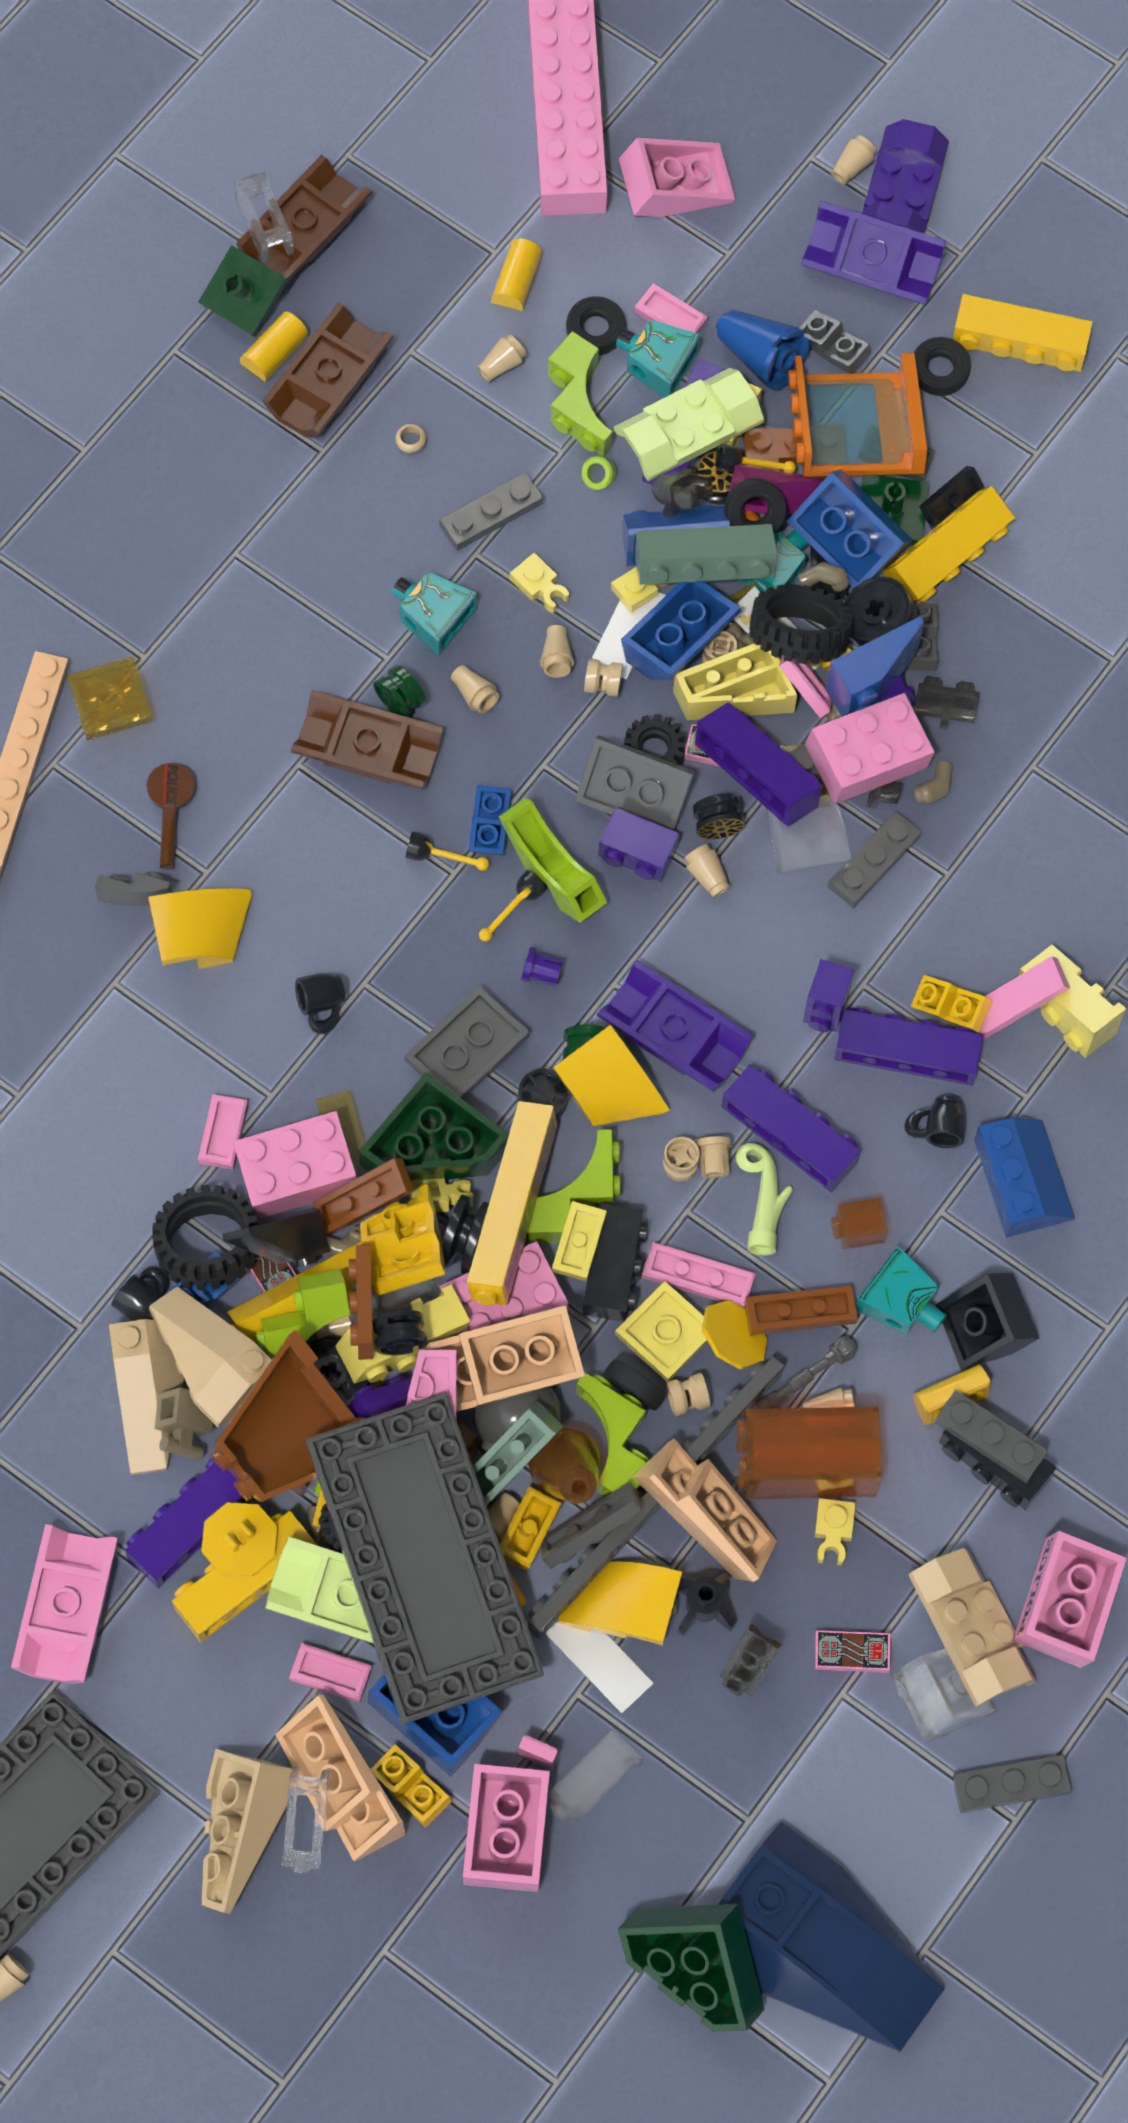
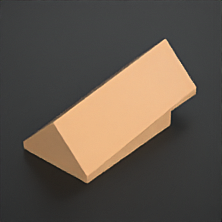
M566 1305L463 1332L454 1337L428 1343L424 1347V1350L457 1351L456 1412L585 1377Z
M675 1438L672 1439L632 1477L736 1580L756 1581L760 1578L777 1540L709 1459L697 1466Z
M324 1694L318 1695L275 1734L292 1768L295 1769V1773L325 1830L337 1829L353 1861L360 1860L406 1835L402 1819Z

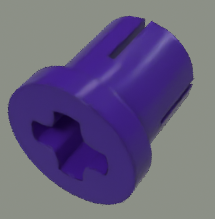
M530 947L521 981L528 982L531 979L556 986L563 959L536 952L537 948Z

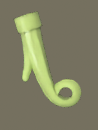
M746 1143L737 1150L735 1157L738 1166L747 1172L762 1171L753 1228L748 1234L747 1250L755 1255L768 1256L776 1252L778 1220L785 1203L793 1192V1188L791 1186L786 1187L778 1196L777 1168L774 1158L769 1150L762 1145ZM753 1155L757 1157L759 1161L752 1163L748 1161L746 1156Z

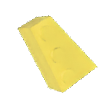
M755 643L679 672L674 676L673 693L686 720H700L727 702L746 716L795 713L797 694L789 678L779 667V657L772 656L771 650L764 652L760 649L761 645H756Z
M1051 945L1020 968L1018 976L1051 956L1058 958L1070 989L1040 1006V1012L1049 1025H1056L1064 1034V1040L1070 1049L1074 1052L1079 1051L1086 1058L1117 1034L1126 1008L1119 1002L1114 1006L1101 996L1104 993V989L1097 983L1093 986L1088 985L1079 976L1082 970L1055 946Z
M452 1284L441 1288L439 1296L423 1304L421 1298L410 1302L411 1310L423 1313L425 1325L422 1331L426 1333L428 1343L457 1336L471 1322ZM373 1325V1359L358 1360V1346H351L350 1329L346 1331L335 1346L354 1384L367 1379L370 1383L376 1382L387 1376L389 1372L397 1369L399 1372H406L415 1367L419 1350H424V1348L418 1349L417 1345L413 1347V1353L394 1356L379 1354L376 1351L375 1345L378 1335L374 1333Z

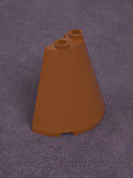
M294 1330L285 1339L215 1442L216 1450L210 1454L221 1470L226 1471L228 1469L237 1481L233 1485L247 1501L253 1496L262 1502L316 1479L317 1475L305 1439L365 1419L364 1417L355 1418L313 1363L318 1360V1357L297 1330Z

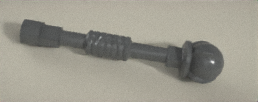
M848 1337L838 1338L834 1346H829L830 1352L822 1360L809 1369L804 1368L798 1374L787 1380L786 1385L778 1391H773L768 1396L761 1398L755 1403L757 1408L764 1415L773 1409V1406L778 1404L783 1397L791 1392L795 1393L814 1380V1376L829 1365L832 1366L836 1362L843 1364L844 1361H850L857 1350L855 1342Z

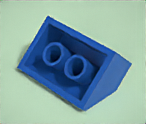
M842 469L831 472L787 520L829 564L841 567L847 572L849 584L853 588L867 579L877 577L913 541Z
M702 505L696 509L684 510L673 507L660 512L638 510L623 515L622 533L626 566H636V531L730 526V520L724 514V506Z
M704 581L680 582L621 638L625 661L650 680L672 679L741 612V607Z
M1011 1117L978 1126L974 1141L1006 1238L1075 1219L1042 1120Z
M385 1675L368 1691V1704L450 1777L477 1749L503 1712L485 1696L401 1725Z

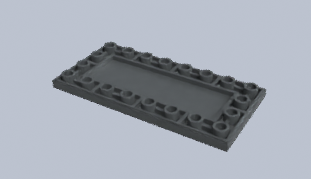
M447 1392L305 1439L401 1725L544 1676Z
M54 1690L0 1743V1959L7 1954L160 1795V1791Z

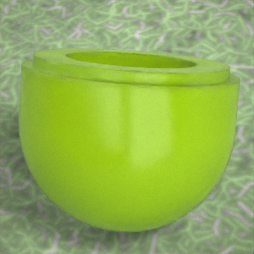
M591 457L582 467V479L593 490L606 489L616 480V466L607 457ZM597 465H602L605 469V478L600 483L594 482L591 478V471Z

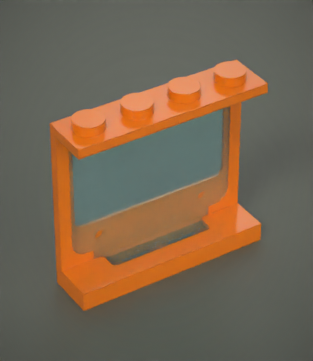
M901 353L900 369L897 373L804 375L802 356H795L794 370H788V389L794 390L795 393L791 394L790 409L791 414H797V418H793L794 439H800V443H796V463H802L804 477L828 476L831 472L841 469L848 476L925 474L927 445L915 353Z

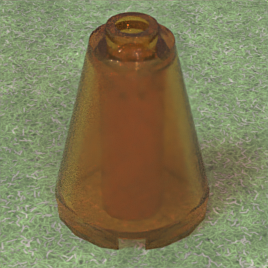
M563 1426L530 1460L528 1465L533 1482L543 1493L571 1503H583L588 1501L595 1493L602 1460L600 1450L590 1435L578 1428Z

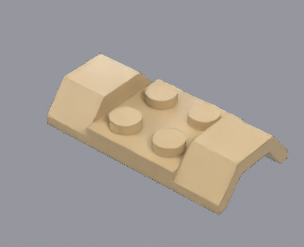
M962 1548L937 1557L908 1575L975 1707L983 1705L1002 1693L1023 1685L1029 1687L1037 1682L1020 1650L1023 1645L1013 1641L1016 1631L990 1581L985 1582L968 1549Z

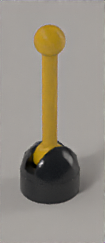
M720 444L716 453L715 466L718 471L732 472L734 471L735 464L779 469L788 473H794L796 470V465L792 461L778 463L745 458L737 447L728 444Z
M413 831L411 833L405 856L407 859L422 861L433 854L475 865L480 871H485L489 867V861L485 857L475 859L433 848L432 842L427 836Z
M526 870L517 881L516 890L518 895L488 928L480 930L479 938L483 942L490 941L493 937V932L523 899L533 901L539 898L547 889L543 881L531 871Z

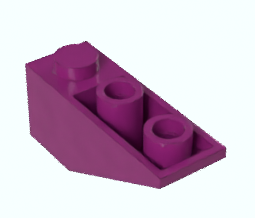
M735 464L729 492L743 480L750 478L765 479L773 483L780 490L785 499L786 514H791L804 503L826 478L804 477L801 474ZM760 497L749 499L743 506L745 511L765 514L768 509L767 502Z

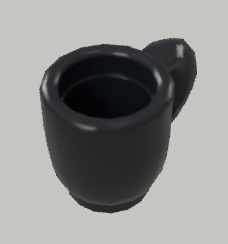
M319 973L297 978L295 981L296 999L301 1012L304 1015H308L310 1028L319 1035L331 1032L338 1020L337 1006L345 1001V990L341 977L329 973ZM332 1009L331 1015L327 1019L318 1021L314 1018V1014Z
M950 1096L936 1098L931 1108L916 1110L907 1117L904 1124L906 1133L913 1138H925L929 1144L935 1147L946 1149L959 1147L964 1142L966 1121L962 1102ZM928 1116L926 1130H919V1121L923 1117Z
M149 1266L139 1276L137 1274L132 1275L116 1293L111 1305L132 1321L141 1319L154 1320L149 1307L166 1292L168 1280L165 1273L156 1266ZM144 1279H152L157 1284L159 1291L157 1292Z

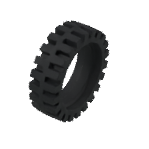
M784 584L777 585L776 589L770 587L766 589V592L761 591L758 597L755 598L751 612L749 634L756 645H761V650L764 652L771 650V655L776 658L783 655L784 660L789 662L795 658L798 663L805 664L806 660H810L812 664H819L820 659L826 663L830 662L832 658H839L841 653L844 654L846 652L852 631L853 614L850 607L845 606L846 602L842 599L836 600V595L832 593L824 595L825 590L817 588L816 591H812L811 586L804 585L803 589H799L797 584H790L789 588H786ZM783 617L809 619L823 625L827 629L812 631L795 629L781 624L776 619Z
M201 1185V1192L199 1193L195 1192L194 1187L186 1189V1197H183L180 1192L173 1196L174 1204L167 1200L162 1205L163 1212L158 1211L155 1216L156 1223H153L152 1227L154 1251L159 1266L161 1265L165 1275H170L171 1280L177 1284L182 1281L183 1287L189 1289L195 1283L197 1290H205L206 1283H211L212 1290L220 1289L219 1281L224 1280L226 1285L229 1286L234 1283L233 1275L240 1279L246 1275V1268L252 1269L255 1265V1258H258L259 1255L235 1246L230 1252L216 1259L206 1261L189 1260L176 1253L172 1247V1239L182 1224L194 1217L208 1214L226 1216L236 1221L241 1229L259 1225L252 1205H248L247 1199L243 1195L238 1197L236 1191L230 1188L225 1194L223 1186L215 1185L213 1192H210L209 1185Z

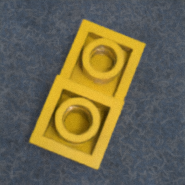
M923 975L910 1007L951 1024L970 1028L980 1033L993 1001L985 996L958 988L951 983Z
M396 1744L370 1769L377 1781L425 1828L452 1802L450 1797L424 1774L421 1767Z

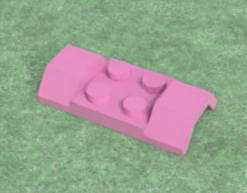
M45 1524L11 1665L12 1669L34 1678L65 1684L85 1683L108 1590L118 1538H93L68 1533L53 1525Z

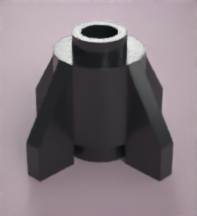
M724 1572L715 1579L701 1577L695 1581L681 1578L678 1590L686 1596L685 1603L688 1613L678 1628L680 1634L684 1636L695 1623V1620L708 1622L716 1618V1621L729 1631L734 1628L736 1622L723 1605L725 1598L723 1587L730 1580L728 1574ZM707 1595L712 1599L709 1601H704L700 1597L704 1598Z

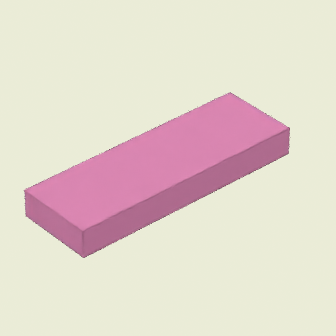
M1049 957L986 995L985 997L993 1002L981 1031L977 1034H982V1039L985 1040L1069 990L1070 987L1058 958Z
M653 1242L642 1278L659 1284L666 1281L672 1288L718 1302L730 1300L745 1308L744 1301L750 1295L756 1273Z

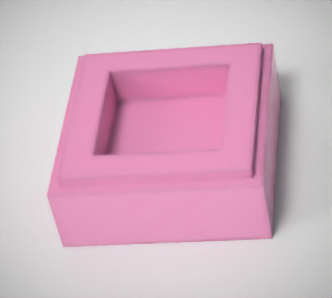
M527 1735L523 1736L518 1747L519 1756L551 1770L558 1758L557 1748Z

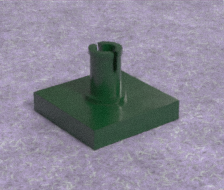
M231 245L198 303L256 337L289 280Z
M862 475L861 489L913 539L908 546H913L923 538L925 517L919 505L927 500L929 482L879 475Z

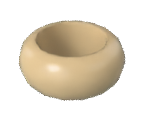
M406 424L400 427L396 433V445L403 452L416 453L425 446L426 434L420 426ZM407 433H415L420 439L415 444H406L402 441V437Z

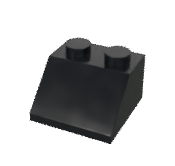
M988 1273L935 1304L936 1308L947 1315L943 1321V1326L961 1370H967L976 1365L1014 1354L1040 1339L1013 1273Z

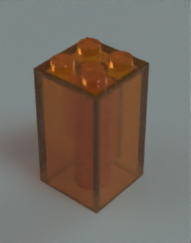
M878 1407L746 1409L744 1421H738L736 1431V1453H743V1457H739V1466H737V1487L744 1488L745 1500L876 1497L882 1480Z

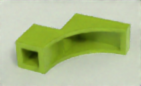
M572 331L548 359V376L555 385L565 388L551 404L550 421L559 432L563 434L568 433L579 440V443L590 452L595 451L601 456H605L612 448V431L597 418L589 404L586 393L589 379L598 366L599 349Z
M525 797L499 816L525 870L531 871L547 884L558 908L562 912L581 923L607 904L595 877L580 866L559 843L542 819L533 801Z
M597 1130V1142L593 1156L585 1170L576 1180L562 1190L537 1198L527 1232V1244H532L536 1241L538 1244L560 1243L572 1201L599 1208L600 1203L613 1205V1197H620V1175H613V1163H619V1142H612V1130Z
M341 1269L298 1277L300 1290L293 1291L297 1312L261 1318L263 1331L256 1333L258 1347L264 1353H267L271 1360L288 1335L294 1330H297L306 1342L317 1330L328 1323L350 1316L346 1287Z
M584 1372L585 1377L580 1378L576 1383V1394L587 1402L599 1417L608 1443V1458L603 1473L597 1482V1492L606 1497L630 1481L639 1493L643 1487L632 1476L649 1459L638 1450L631 1449L628 1451L626 1447L644 1422L645 1410L642 1409L643 1405L629 1394L621 1396L611 1389L612 1385L603 1377L596 1374L591 1377Z

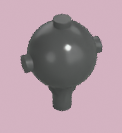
M555 1385L475 1407V1427L482 1440L478 1447L479 1451L484 1455L536 1401L561 1423L560 1403L553 1391ZM558 1432L537 1454L544 1450L553 1454L562 1444L565 1436Z

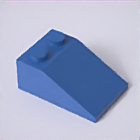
M921 616L831 661L826 692L842 717L882 702L918 652L924 624Z

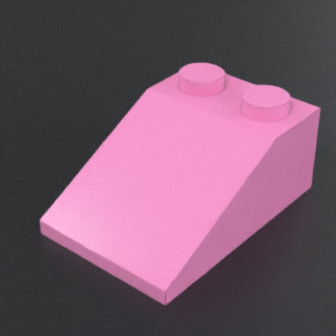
M636 138L619 157L634 216L665 217L730 204L735 201L720 143Z

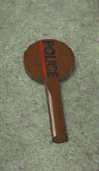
M166 763L156 767L149 775L146 784L151 801L163 809L160 868L165 870L174 868L176 811L189 803L195 791L194 777L190 771L181 764Z

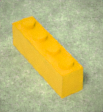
M963 294L953 340L960 343L966 350H980L990 352L997 357H1013L1025 360L1030 364H1046L1055 366L1063 371L1074 370L1081 372L1093 321Z
M992 486L981 489L882 572L886 577L901 583L914 601L919 600L922 603L937 592L934 586L941 580L948 582L961 571L958 567L966 559L968 562H971L985 551L983 545L990 539L994 542L1009 531L1006 525L1014 520L1015 516Z
M291 1511L283 1516L280 1513L276 1514L271 1518L278 1526L275 1559L253 1577L220 1575L210 1564L204 1570L205 1576L195 1583L192 1581L185 1583L175 1592L176 1598L172 1600L174 1610L200 1643L269 1592L280 1554L288 1537L317 1545Z

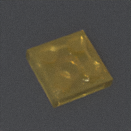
M133 657L67 675L86 740L153 722Z

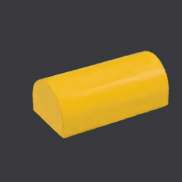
M521 238L512 240L491 297V303L519 311L524 310L542 259V250L536 243Z
M283 312L240 357V364L266 382L308 338V331L305 325L292 313Z
M976 1365L914 1393L913 1401L924 1425H929L935 1422L936 1417L955 1390L977 1403L989 1397L991 1381L982 1366Z
M530 1486L527 1487L499 1543L506 1563L524 1570L530 1568L561 1505L560 1502Z

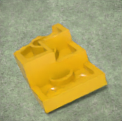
M200 889L148 897L163 966L197 959L199 969L234 962L239 937L242 934L248 906L252 900L251 889Z
M611 1025L553 1067V1070L574 1096L572 1098L593 1127L665 1114L670 1110Z
M428 1184L419 1187V1195L407 1203L400 1204L396 1201L386 1207L384 1211L360 1223L361 1244H370L371 1285L376 1296L445 1275L440 1231Z
M609 1561L558 1617L557 1623L587 1632L595 1630L624 1639L630 1636L663 1646L682 1572L643 1563Z

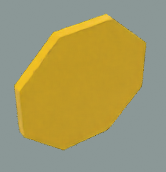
M730 1300L710 1305L705 1309L702 1332L716 1357L739 1370L764 1361L767 1337L765 1334L750 1336L745 1308Z
M227 1502L204 1521L201 1552L220 1575L253 1577L275 1559L278 1526L259 1504Z

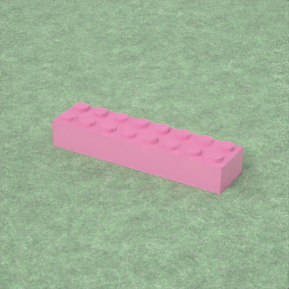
M527 0L541 216L606 213L607 184L594 1Z

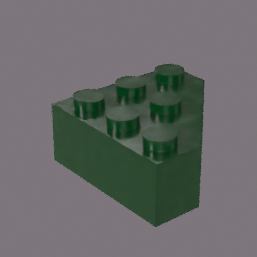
M425 1072L358 1151L359 1163L362 1168L370 1172L394 1158H403L411 1181L443 1178L449 1180L485 1176L503 1158L509 1133Z
M738 1904L638 1908L618 1928L626 1963L638 1973L643 1970L660 1984L658 1989L682 2007L686 2004L702 2017L700 2022L711 2031H747L765 2010Z

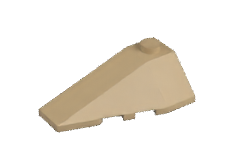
M175 1287L151 1304L149 1310L165 1344L169 1345L180 1375L183 1374L193 1403L219 1428L234 1416L271 1362V1359L254 1341L179 1287Z
M141 1319L109 1324L130 1474L132 1476L167 1470L170 1453L161 1451L159 1444L164 1436L172 1438L173 1434L155 1429L158 1393L179 1387L183 1388L184 1376L183 1374L180 1375L169 1345L165 1344L154 1320Z
M215 1749L206 1785V1799L212 1800L211 1820L205 1821L204 1834L210 1835V1852L203 1859L201 1905L223 1913H231L287 1806L295 1769Z

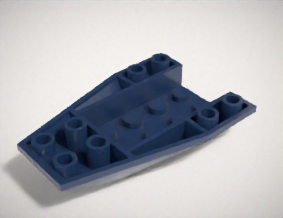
M782 1822L759 1847L718 1904L739 1905L761 1994L898 2052H901L944 1991L941 1984L843 1867Z

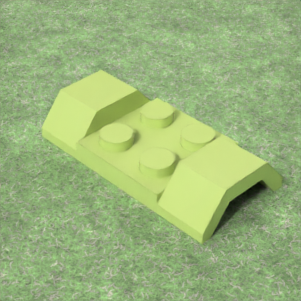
M728 368L705 381L700 379L643 408L642 413L614 426V431L617 435L626 438L639 458L647 481H650L764 423V418L757 396L740 371Z
M288 1537L277 1563L265 1609L373 1643L344 1554Z

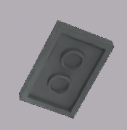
M598 735L595 738L575 801L610 815L613 814L615 808H619L675 831L695 771Z
M478 986L405 1055V1061L421 1076L427 1072L461 1099H464L529 1037V1031L483 988Z

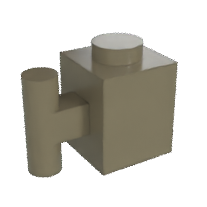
M179 1387L158 1393L155 1429L173 1434L172 1438L164 1436L159 1444L160 1450L200 1460L204 1450L202 1446L192 1444L193 1438L212 1433L213 1422L193 1403L189 1390Z

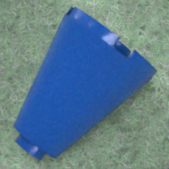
M731 310L728 313L722 314L717 321L718 339L766 387L772 390H780L788 385V370H794L795 356H802V364L806 360L810 340L805 337L804 334L806 332L799 327L738 310Z

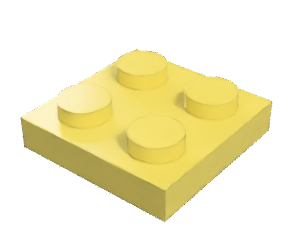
M666 1281L615 1330V1335L666 1382L670 1381L708 1342L702 1332L704 1316Z

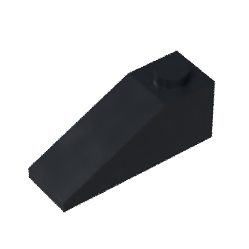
M320 1210L222 1234L223 1241L279 1264L295 1261L296 1268L317 1263V1255L330 1252Z

